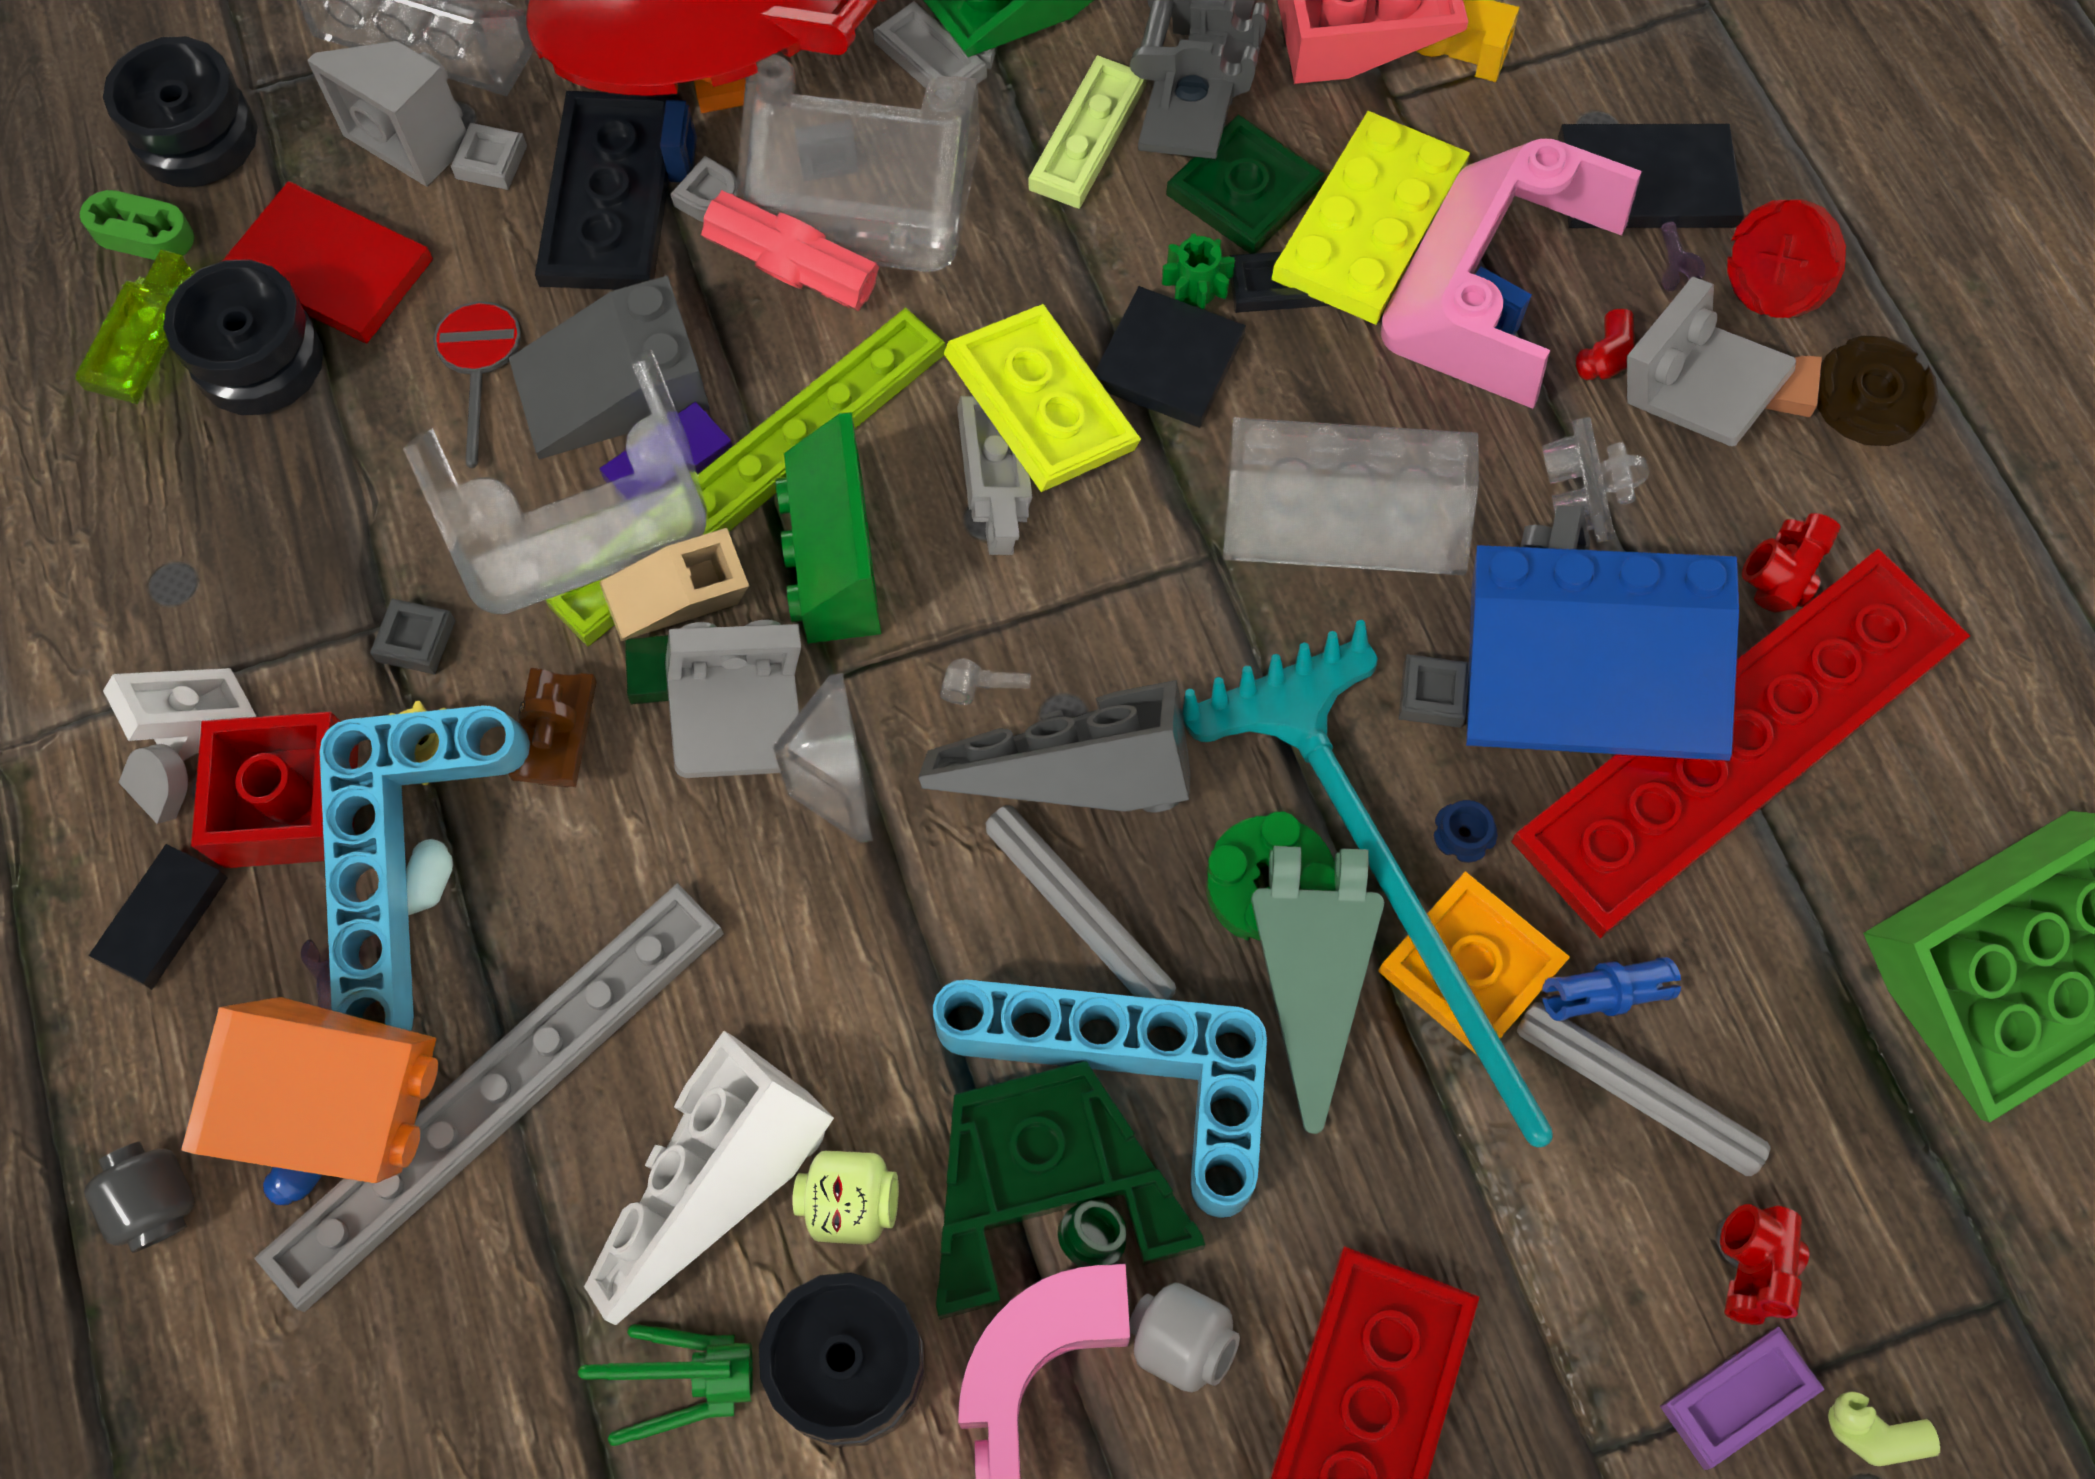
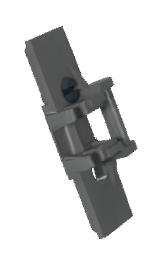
M1148 0L1151 10L1141 46L1133 52L1130 61L1131 71L1136 76L1155 81L1138 142V151L1217 158L1229 105H1232L1235 96L1251 89L1269 17L1267 4L1263 2L1255 4L1256 0ZM1172 17L1173 34L1189 35L1188 40L1180 39L1177 47H1163Z

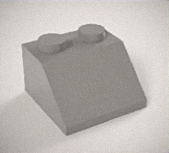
M393 41L317 52L307 60L344 137L426 187L454 160L466 133L461 119L463 112L453 99L446 81L448 74L445 68L432 55L426 52L418 54L400 42Z

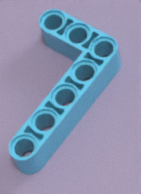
M474 706L347 719L337 722L329 728L322 738L320 770L332 1011L362 1018L366 1008L373 1002L379 1001L384 1007L386 1025L409 1031L412 1030L414 1011L402 785L499 776L517 770L523 765L529 755L530 741L527 732L521 724L500 709L492 706ZM497 726L504 727L506 738L502 748L495 754L482 755L480 742L484 733ZM437 733L439 746L435 755L427 761L417 762L414 753L418 741L427 734ZM370 740L372 752L369 760L362 767L351 769L349 758L352 749L359 742ZM372 804L376 813L373 825L365 833L356 835L352 826L354 815L364 805ZM375 869L379 879L378 888L372 897L360 902L355 891L356 882L364 872ZM376 934L382 944L381 957L375 965L365 969L360 963L359 949L364 940Z
M977 980L953 981L945 985L936 995L933 1004V1016L937 1036L942 1045L951 1053L969 1057L1068 1066L1087 1061L1091 1069L1198 1080L1190 1181L1192 1197L1202 1211L1217 1218L1231 1217L1242 1211L1249 1202L1258 1179L1267 1046L1266 1029L1260 1018L1250 1010L1234 1006ZM960 1006L974 1007L983 1015L982 1020L976 1027L964 1031L952 1028L946 1021L948 1015ZM1032 1012L1041 1014L1050 1024L1044 1034L1029 1038L1015 1031L1013 1025L1019 1016ZM1101 1019L1113 1025L1117 1035L1112 1041L1097 1045L1087 1041L1082 1036L1080 1029L1091 1020ZM1158 1026H1168L1181 1034L1184 1044L1174 1051L1165 1052L1154 1047L1147 1035ZM1224 1033L1239 1034L1247 1040L1251 1052L1243 1058L1234 1059L1227 1057L1218 1049L1216 1039ZM1223 1098L1236 1100L1246 1112V1121L1238 1126L1229 1127L1222 1125L1213 1117L1210 1106L1213 1102ZM1224 1165L1230 1167L1239 1175L1242 1189L1232 1196L1218 1195L1207 1185L1205 1173L1214 1166Z

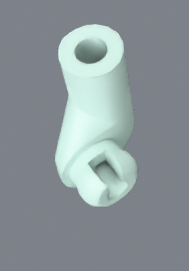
M424 840L413 849L406 868L408 915L437 905L448 882L453 867L452 856L448 852V848L438 840ZM375 893L368 895V899L372 897Z

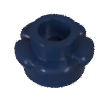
M1463 800L1443 807L1435 818V824L1438 827L1433 836L1437 847L1445 855H1455L1460 862L1472 863L1481 860L1485 856V850L1492 849L1496 844L1498 832L1493 816L1485 806L1478 802ZM1462 827L1469 829L1470 836H1461L1459 829Z

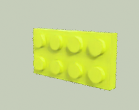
M1367 111L1276 261L1271 280L1289 288L1301 290L1308 293V296L1377 325L1456 177L1466 167L1470 152Z

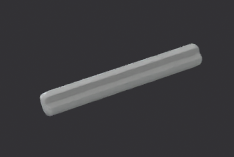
M1005 805L988 818L985 823L987 834L1135 997L1170 1000L1173 997L1176 986L1171 978L1013 806Z
M1541 1002L1533 1003L1524 1014L1518 1025L1517 1033L1528 1042L1743 1175L1753 1176L1765 1164L1771 1146L1761 1137L1568 1019L1563 1021L1553 1020Z

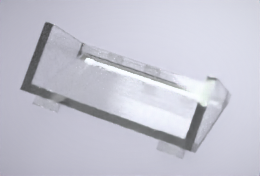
M774 54L756 62L758 72L746 77L735 196L749 201L773 215L778 216L779 212L790 215L826 235V240L877 263L878 266L935 272L951 264L958 250L980 142L977 79L959 76L937 77L927 85L922 108L914 109L794 94L796 88L795 72L788 60Z

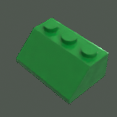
M852 412L839 413L784 453L786 477L776 478L780 514L790 513L792 530L781 531L784 562L786 568L796 567L798 582L796 585L787 586L789 613L792 623L803 622L808 644L881 634L863 478Z

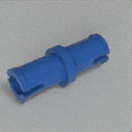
M1660 957L1653 961L1625 966L1614 961L1599 963L1592 972L1565 977H1550L1545 980L1542 991L1546 993L1559 991L1560 995L1542 997L1543 1004L1549 1016L1555 1021H1563L1570 1017L1603 1012L1607 1016L1622 1015L1627 1013L1633 1005L1677 998L1681 992V986L1671 985L1664 987L1662 983L1681 980V975L1674 961L1668 957Z

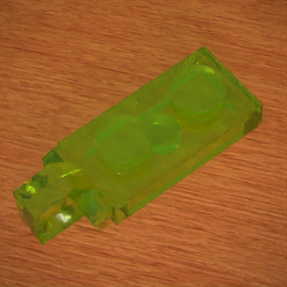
M161 249L146 278L139 277L135 282L125 281L75 374V380L84 390L138 404L169 345L163 329L166 305L178 286L194 274V271L190 269L181 254Z

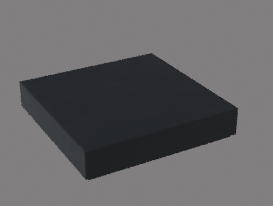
M1138 286L1094 375L1107 393L1201 428L1243 341L1246 325Z

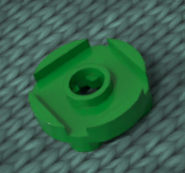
M1273 812L1267 816H1255L1233 825L1218 839L1208 859L1206 896L1211 910L1218 921L1229 932L1247 941L1249 937L1260 941L1251 897L1258 890L1255 882L1260 878L1259 868L1269 867L1270 850H1273L1274 846L1301 847L1299 890L1336 891L1335 861L1328 846L1315 831L1299 823L1292 814L1286 812Z

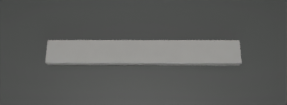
M678 883L674 885L417 1113L414 1126L420 1128V1141L412 1162L408 1167L403 1168L402 1173L378 1183L344 1178L254 1259L297 1310L306 1312L724 934L721 927Z

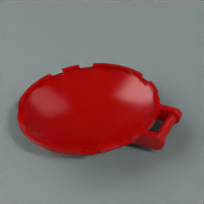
M530 0L526 14V25L533 49L539 59L544 57L550 61L557 75L574 84L597 91L622 95H670L678 93L677 83L710 77L713 87H717L757 74L759 72L756 62L770 57L781 50L782 54L787 57H791L801 50L842 55L854 42L857 27L878 1L885 0Z

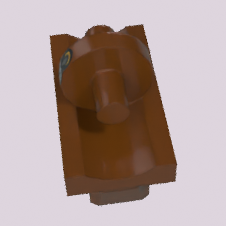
M530 668L524 701L521 702L518 713L519 724L527 732L530 741L529 755L522 766L514 772L508 773L512 781L565 788L576 787L597 684L594 674L563 675L544 669Z

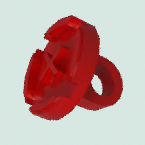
M1805 199L1772 200L1752 210L1737 226L1731 240L1735 241L1732 248V256H1728L1727 273L1733 291L1749 310L1760 315L1765 314L1775 318H1792L1818 309L1836 291L1845 270L1846 244L1838 222L1824 207Z

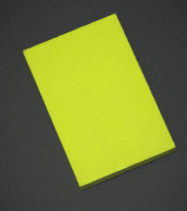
M1044 304L948 341L944 355L1041 492L1133 452L1138 446L1141 438Z

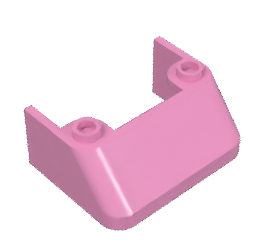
M1554 139L1534 140L1463 168L1456 177L1383 312L1381 337L1385 346L1399 356L1533 409L1539 397L1550 350L1495 329L1503 309L1502 294L1495 284L1485 278L1474 275V272L1515 196L1622 236L1627 226L1642 171Z

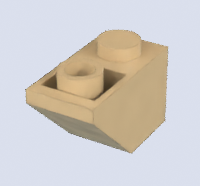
M727 528L666 546L600 581V587L621 641L738 605L749 587Z

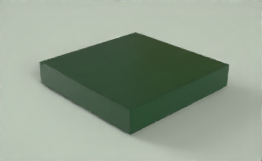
M1238 114L1223 129L1217 158L1193 157L1167 182L1166 195L1249 254H1254L1321 189L1324 184L1325 173Z

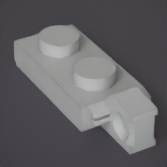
M960 396L957 410L969 510H972L973 522H986L985 532L989 555H1013L1015 541L1019 540L1020 537L1018 522H1027L1029 517L1028 508L1032 500L1030 476L974 396Z

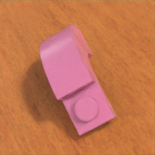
M1126 1264L1080 1267L1042 1279L1013 1298L987 1326L967 1364L959 1400L958 1423L961 1429L988 1427V1440H975L976 1479H1021L1018 1429L1020 1405L1031 1379L1046 1363L1061 1354L1073 1350L1128 1346L1130 1327Z

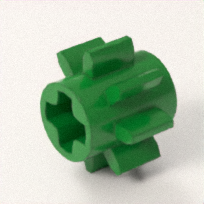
M1192 233L1190 238L1183 241L1180 247L1175 244L1168 246L1167 264L1163 265L1161 282L1165 286L1175 285L1176 300L1205 309V305L1210 303L1215 296L1223 299L1227 297L1229 279L1233 277L1235 260L1234 257H1222L1221 240L1219 238L1213 240Z

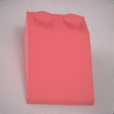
M1277 0L1294 84L1349 79L1463 32L1467 29L1468 25L1463 0Z

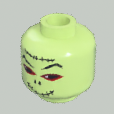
M821 1151L810 1165L808 1174L798 1173L793 1188L794 1215L805 1216L807 1230L815 1241L864 1245L874 1243L878 1240L884 1228H893L895 1224L899 1197L897 1172L888 1171L884 1159L875 1153Z

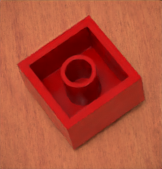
M332 712L201 721L191 846L224 868L325 861L320 746L327 730L341 721ZM359 743L354 746L350 753L349 762L351 769L358 767ZM354 815V817H353V823H352L353 830H354L355 815Z

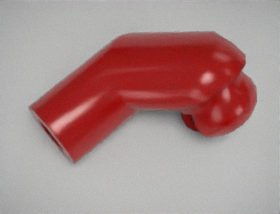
M1614 309L1605 314L1604 339L1594 343L1592 349L1586 348L1578 352L1575 360L1576 368L1582 379L1589 381L1600 377L1602 380H1605L1627 369V355L1635 347L1634 314L1630 310Z

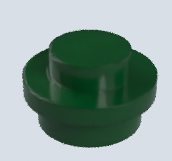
M1088 1201L1071 1207L1060 1220L1057 1232L1059 1244L1065 1255L1077 1266L1115 1265L1122 1257L1126 1248V1225L1120 1213L1111 1205L1102 1201Z

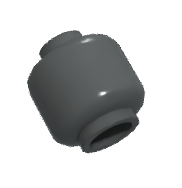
M135 1142L117 1149L98 1160L103 1172L89 1181L84 1193L103 1238L107 1243L114 1246L128 1244L131 1252L135 1253L187 1228L183 1218L194 1208L195 1198L172 1151L168 1149H155L145 1152L141 1142Z

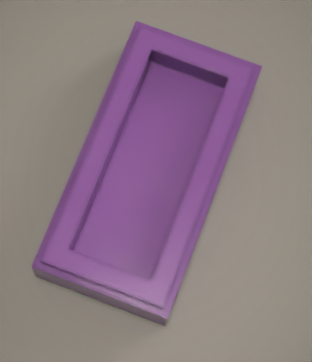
M1778 1326L1766 1332L1660 1405V1408L1704 1470H1708L1822 1392L1824 1388Z

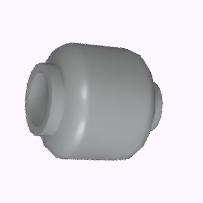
M1176 1282L1164 1287L1155 1297L1150 1294L1144 1295L1136 1305L1129 1321L1130 1333L1135 1336L1134 1356L1137 1364L1149 1373L1187 1392L1198 1391L1207 1383L1212 1386L1219 1384L1229 1370L1239 1346L1240 1336L1239 1333L1233 1331V1319L1230 1310L1194 1289Z

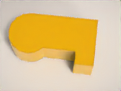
M1463 0L1468 18L1467 29L1421 48L1416 52L1430 57L1445 54L1450 58L1476 64L1475 77L1496 82L1513 40L1520 7L1493 0Z

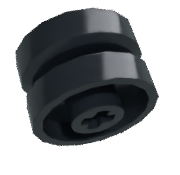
M182 36L161 37L140 44L118 59L106 77L103 100L107 112L120 134L127 139L130 150L140 166L157 181L175 187H198L226 178L243 165L255 147L258 126L252 110L242 91L237 87L234 76L224 57L206 42Z
M225 260L198 270L181 283L166 305L163 329L170 348L181 364L189 370L191 378L202 394L220 409L238 415H262L287 407L311 388L322 369L324 347L317 329L307 312L302 308L300 300L290 282L272 266L253 260Z
M852 1272L819 1275L792 1289L770 1314L759 1344L760 1380L773 1409L807 1438L836 1448L869 1445L895 1431L916 1406L926 1376L924 1343L905 1303L881 1282ZM845 1346L851 1354L855 1351V1361L850 1369L844 1372L834 1371L837 1364L832 1355L837 1349Z

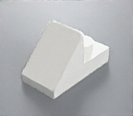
M231 668L113 674L103 690L128 741L154 739L156 744H165L174 749L183 761L199 753L201 721L256 717Z

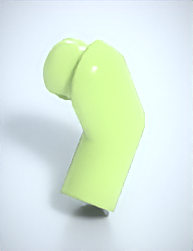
M1845 1392L1839 1395L1835 1400V1404L1829 1409L1828 1419L1834 1436L1871 1465H1891L1934 1457L1940 1453L1938 1434L1928 1419L1889 1426L1876 1415V1410L1873 1407H1867L1869 1398L1858 1392Z

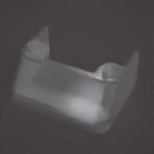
M652 349L640 352L632 363L652 415L636 422L628 434L626 451L635 472L628 476L523 513L514 492L508 485L498 479L481 477L458 485L433 428L421 432L403 447L472 601L482 610L493 614H507L607 578L666 546L703 535L708 517L705 500L686 433Z

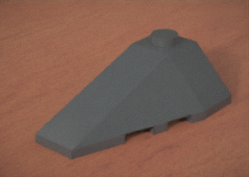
M1177 680L1116 691L1095 698L1097 710L1072 718L1064 717L1060 709L1040 715L1041 721L1031 725L1024 733L1013 736L1012 731L1009 729L998 728L928 750L919 774L921 788L1124 812L1137 809L1153 813L1169 810L1179 802L1189 800L1191 779Z

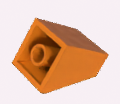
M283 997L219 1007L181 1150L198 1155L370 1183H378L402 1173L403 1168L408 1167L412 1162L419 1145L420 1128L414 1126L420 1101L429 1095L436 1080L438 1060L433 1058L432 1055L437 1038Z

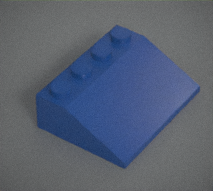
M1477 545L1471 587L1466 746L1730 761L1733 743L1739 625L1737 557Z

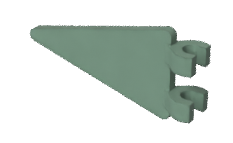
M1274 846L1273 850H1270L1269 853L1270 889L1261 888L1256 890L1252 894L1251 903L1302 1124L1308 1133L1317 1134L1323 1130L1382 915L1384 899L1378 893L1366 892L1368 879V850L1340 849V853L1335 854L1336 891L1299 890L1301 847Z

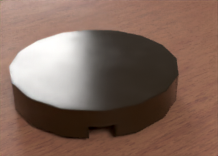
M1858 336L1849 339L1843 346L1835 347L1826 355L1821 363L1817 408L1825 422L1843 437L1864 445L1891 446L1910 440L1931 418L1939 398L1936 377L1929 365L1925 370L1922 364L1916 360L1918 353L1908 345L1885 336Z

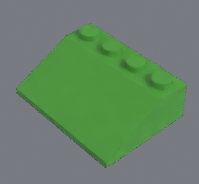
M2067 812L1863 933L1888 992L1981 1120L1989 1123L2095 1058V813Z

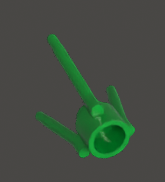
M632 1324L627 1330L631 1338L705 1352L693 1353L692 1362L585 1364L578 1369V1376L583 1380L691 1379L693 1398L706 1397L707 1402L613 1431L608 1436V1442L612 1446L644 1439L708 1418L735 1416V1403L751 1402L753 1396L751 1342L735 1343V1334L709 1336L662 1327Z

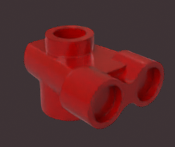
M1818 513L1809 514L1805 521L1784 520L1776 538H1769L1761 542L1751 552L1743 566V580L1757 588L1754 601L1762 608L1774 613L1794 610L1796 607H1801L1808 603L1820 586L1821 579L1815 574V571L1823 556L1829 554L1841 529L1840 524L1833 518Z
M1744 1204L1736 1208L1726 1219L1720 1234V1246L1726 1255L1739 1262L1735 1281L1730 1280L1724 1310L1728 1318L1742 1324L1761 1325L1765 1322L1766 1317L1788 1319L1798 1315L1802 1281L1797 1277L1806 1268L1810 1254L1807 1244L1800 1240L1802 1218L1797 1212L1778 1205L1761 1210L1752 1204Z

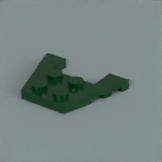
M1087 1061L954 1095L946 1181L945 1215L940 1251L939 1285L936 1297V1309L940 1320L1001 1304L984 1234L986 1230L1070 1209L1077 1204L1088 1201H1100L1119 1195L1125 1197L1143 1266L1204 1249L1205 1242L1202 1233L1194 1221L1191 1222L1173 1195L1172 1188L1160 1170L1155 1168L1134 1137V1131Z

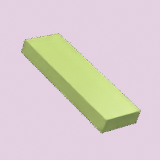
M1097 55L1028 178L1029 190L1080 209L1144 92L1147 80L1136 76L1130 67Z

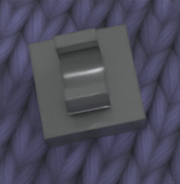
M1557 506L1552 528L1544 525L1525 526L1521 547L1589 550L1590 538L1582 506Z

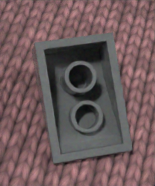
M668 275L607 293L509 357L538 459L665 423L695 401L704 411L710 410L697 362Z

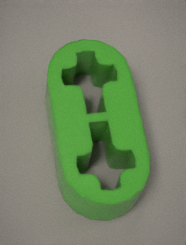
M105 190L90 196L83 203L79 213L81 222L99 246L106 249L156 261H172L185 255L193 246L195 238L193 229L179 208L167 202L115 190ZM118 215H121V217H122L124 220H120V219H116V218L118 217ZM152 232L158 233L157 237H154Z

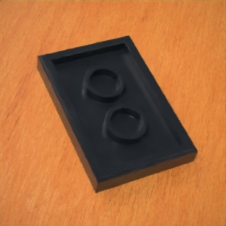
M1562 124L1558 141L1642 171L1626 228H1737L1741 223L1744 212L1730 124ZM1567 215L1569 228H1600Z

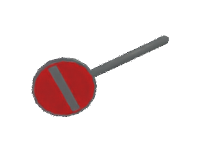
M477 301L463 304L453 309L437 324L433 337L435 352L444 365L458 373L470 374L466 465L469 468H475L478 464L482 374L492 372L508 363L509 357L518 351L522 338L519 322L509 309L493 302Z

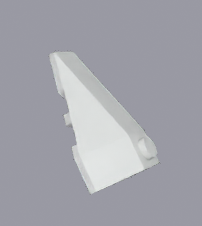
M726 1031L722 1032L684 1086L674 1108L684 1114L667 1148L655 1145L645 1164L646 1167L652 1169L648 1179V1187L640 1203H631L622 1210L584 1286L604 1320L614 1325L622 1321L790 1180L805 1159L819 1148L826 1129L834 1119L807 1090Z

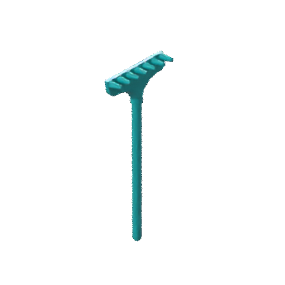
M1358 620L1355 624L1352 640L1340 646L1337 633L1330 631L1327 635L1324 652L1311 657L1308 643H1301L1296 664L1284 669L1280 655L1273 654L1268 675L1257 680L1254 679L1252 667L1244 666L1240 686L1226 692L1223 678L1216 677L1213 683L1211 698L1200 703L1197 702L1195 691L1187 689L1185 691L1182 714L1184 726L1194 739L1200 742H1211L1229 735L1255 732L1276 736L1299 749L1304 761L1312 766L1358 848L1368 850V866L1526 1141L1531 1146L1537 1148L1550 1144L1553 1139V1132L1549 1122L1332 752L1333 745L1327 737L1328 713L1339 694L1353 684L1367 679L1376 670L1378 658L1368 642L1365 621Z

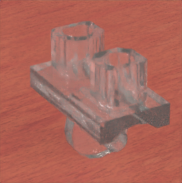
M1586 417L1573 420L1574 436L1542 445L1550 484L1583 476L1585 488L1552 495L1554 512L1556 513L1557 506H1582L1587 529H1594L1597 543L1616 539L1606 492H1616L1619 504L1634 502L1636 500L1634 488L1643 484L1649 478L1648 462L1641 456L1627 455L1625 444L1615 443L1607 448L1609 459L1600 463L1591 418Z

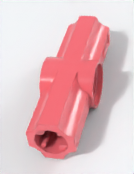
M723 190L715 199L711 200L704 215L701 236L755 262V267L798 289H802L804 285L824 297L830 298L858 312L863 304L868 301L874 289L879 270L877 263L826 240V235L790 215L780 212L778 216L773 215L757 205Z

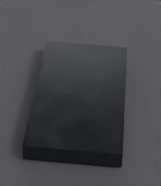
M566 91L535 270V277L539 287L618 290L655 278L669 182L660 143L666 100H677L676 95L642 96L606 92Z

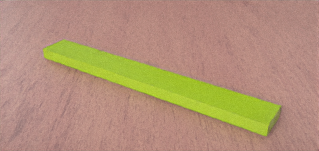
M905 307L547 595L544 599L548 607L589 647L615 625L600 587L601 580L666 546L727 528L728 531L732 530L777 493L776 478L786 477L784 458L786 451L839 413L852 412L855 429L941 359L946 348L945 342Z

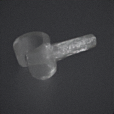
M957 659L947 667L940 695L943 700L950 703L967 705L973 702L977 687L986 689H1030L1031 675L1030 673L990 672V670H981L973 661Z

